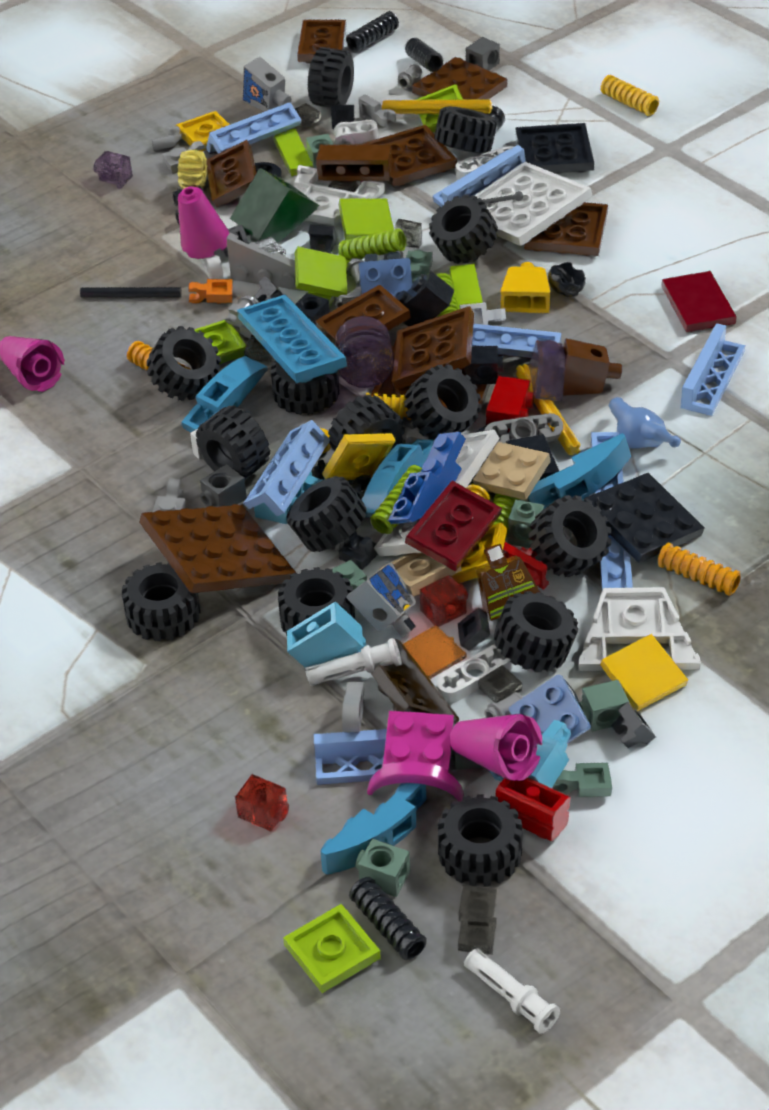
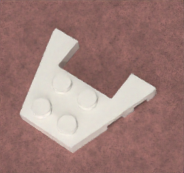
M299 165L297 168L295 188L319 204L318 209L304 221L320 223L325 226H336L342 222L338 206L339 199L377 198L385 192L384 183L375 181H363L354 193L314 184L318 179L316 168Z
M664 587L603 588L590 631L585 640L582 655L579 658L578 671H604L600 663L606 657V644H632L651 633L659 643H669L670 657L680 670H700L701 660L698 653L695 654L691 646V639L688 633L684 632L679 622V616Z

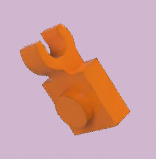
M207 279V284L189 283V292H197V294L192 293L189 295V302L197 304L206 298L207 303H232L233 279Z

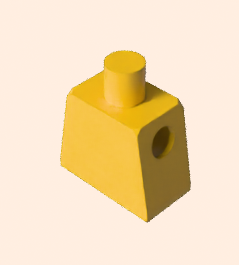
M523 262L520 267H509L501 287V309L505 308V312L550 313V287L545 268L535 267L531 262Z

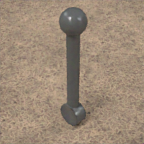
M517 191L513 195L483 199L482 201L484 204L513 199L521 201L523 193Z

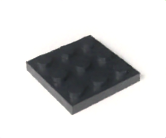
M585 123L515 127L517 145L524 149L527 163L555 174L594 170V158Z
M649 472L585 498L592 501L593 507L598 506L601 509L599 513L602 517L606 516L608 520L606 526L611 528L610 535L638 563L658 555L662 547L668 542L672 543L674 547L702 536L705 529Z

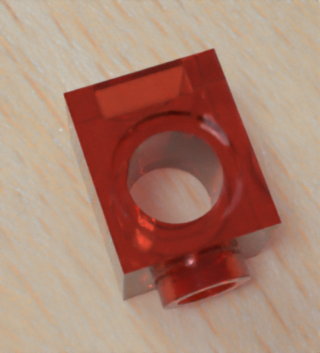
M450 575L419 589L420 611L436 628L467 613L466 600L468 599V593L461 583L458 584Z
M254 774L249 777L235 796L238 818L271 832L279 821L281 822L286 818L289 811L286 788Z

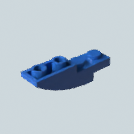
M460 432L438 434L427 460L422 466L421 472L410 473L406 479L402 492L394 504L393 511L388 519L391 524L411 523L422 518L452 480H457L462 468L456 463V459L466 440Z

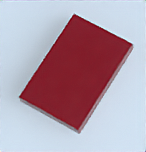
M711 271L662 279L661 287L686 332L714 328L716 323L725 326L736 324L737 316Z
M452 480L408 533L405 543L456 572L501 515L502 508Z

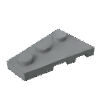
M229 233L226 240L231 279L259 284L258 282L266 276L276 287L300 290L296 289L295 260L276 252L273 254L259 249L260 245L253 242L247 244L238 240L237 235Z

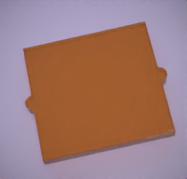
M436 625L403 643L429 679L467 658V653L454 642V638L448 637Z

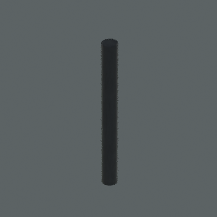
M80 287V297H182V288Z

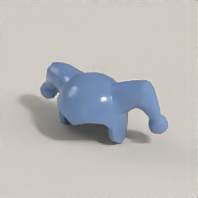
M620 397L611 399L608 406L617 420L616 432L619 435L624 433L629 448H655L663 442L669 443L671 447L675 448L681 444V439L677 435L672 436L666 430L664 421L653 411L644 407H632Z

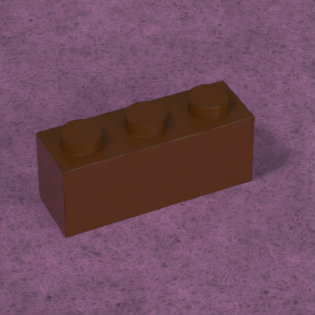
M320 144L316 158L318 181H390L393 167L391 144Z

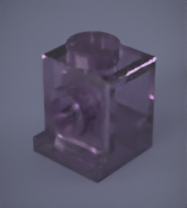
M105 151L94 162L93 170L95 173H98L99 181L115 184L119 189H122L133 177L130 156Z

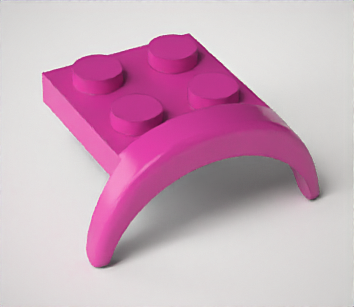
M389 711L383 766L371 777L368 783L367 795H372L379 788L391 784L418 783L447 791L457 801L462 802V797H464L463 788L457 779L449 773L451 757L450 734L454 726V715Z

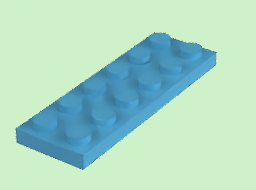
M286 295L237 310L239 320L296 383L309 382L314 377L323 374H333L338 369L347 367L346 357Z

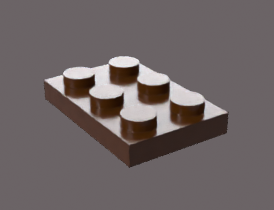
M346 19L303 20L297 53L298 62L311 63L315 52L320 47L344 50Z
M247 140L206 161L210 191L215 206L219 207L223 204H228L235 198L245 194L257 174L252 148Z
M379 284L315 322L316 327L339 350L347 355L410 319L411 316L409 309Z

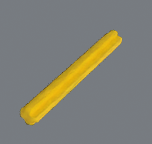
M489 99L384 100L381 105L382 110H393L396 114H439L440 109L444 107L466 108L484 114H489L492 111V102Z
M528 364L518 365L516 376L518 379L530 380V392H534V403L540 413L556 414L562 419L563 430L558 441L568 455L578 454L580 452V442ZM548 423L551 430L554 431L555 427H551L550 423Z

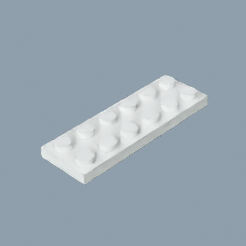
M495 430L463 435L466 440L456 459V463L462 470L455 482L467 488L500 439ZM420 519L411 523H398L392 533L383 534L374 547L378 555L383 557L422 553L405 543L406 536Z

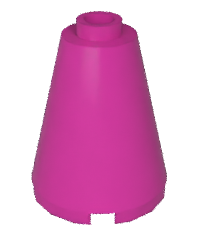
M184 188L178 195L181 248L191 258H210L215 255L214 251L219 248L223 251L227 247L226 238L229 235V230L200 188Z
M7 336L0 341V359L24 388L42 392L53 387L62 375L60 369L61 365H64V356L62 350L55 343L45 339Z
M512 714L460 721L451 731L450 742L456 753L507 780L520 781L530 776L539 763L540 756L536 755L537 746L542 745V734L534 718L523 714Z

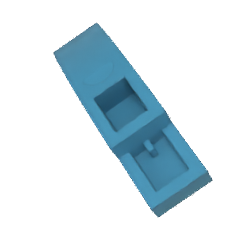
M244 356L223 368L196 395L197 404L181 422L183 429L193 432L222 408L233 405L238 407L267 372V366Z
M624 433L571 457L574 465L538 481L527 498L528 502L543 504L545 509L554 501L564 496L570 495L572 498L577 495L581 496L583 500L603 487L632 457Z
M417 439L413 444H397L389 452L374 473L362 498L367 508L365 517L370 518L375 513L376 509L384 501L385 497L389 495V492L398 483V480L407 471L409 466L417 465L422 468L433 447L434 440Z
M401 783L396 789L395 794L386 803H381L374 814L363 808L355 817L349 818L344 824L343 829L333 839H328L322 846L320 851L322 872L329 875L355 867L360 851H366L372 839L395 846L417 827L416 810L427 800L426 785Z

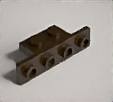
M395 639L401 656V665H378L371 675L379 684L377 686L379 691L391 700L394 711L454 715V724H457L459 722L457 714L402 642Z

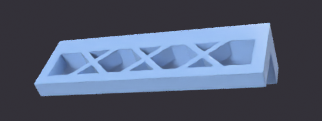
M291 102L210 132L206 149L209 154L215 151L219 154L245 140L249 144H253L300 126L302 120Z
M517 145L510 150H506L432 196L433 201L442 207L446 201H451L454 197L459 196L461 198L463 195H469V197L476 195L523 162H526L524 149Z
M716 323L682 387V409L712 416L745 352V345L725 341V325ZM722 350L734 352L735 354L725 357ZM724 366L727 370L716 372L714 368ZM714 381L718 384L717 387L710 389L705 385ZM708 398L711 403L706 405L698 403L696 400Z
M473 324L472 346H498V354L547 360L561 358V333Z
M313 420L289 432L243 504L248 509L264 502L276 516L285 513L330 441Z
M387 729L314 734L317 785L370 781L371 777L383 766ZM362 761H369L374 765L369 770H359L355 767ZM336 763L342 767L337 772L323 773L322 764Z

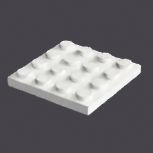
M523 162L474 195L483 200L513 195L517 191L523 193L521 201L513 199L485 204L498 226L497 235L522 246L540 232L545 231L550 225L564 218L566 214L576 207L581 206L592 197V191L590 187Z

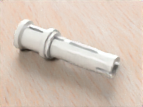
M391 638L388 640V643L374 647L367 645L361 649V652L308 666L305 668L306 676L310 686H314L357 672L367 671L372 673L378 665L387 666L395 664L399 666L401 665V656L395 639Z
M479 948L472 950L464 961V966L510 1002L512 1011L516 1015H523L531 1021L538 1033L543 1034L555 1024L560 1014V1008L556 1004L547 1003L538 995V990L533 986L522 985L498 964L488 958Z

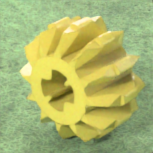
M198 150L181 152L177 167L178 183L181 189L198 186L204 188L207 175V159L204 152Z

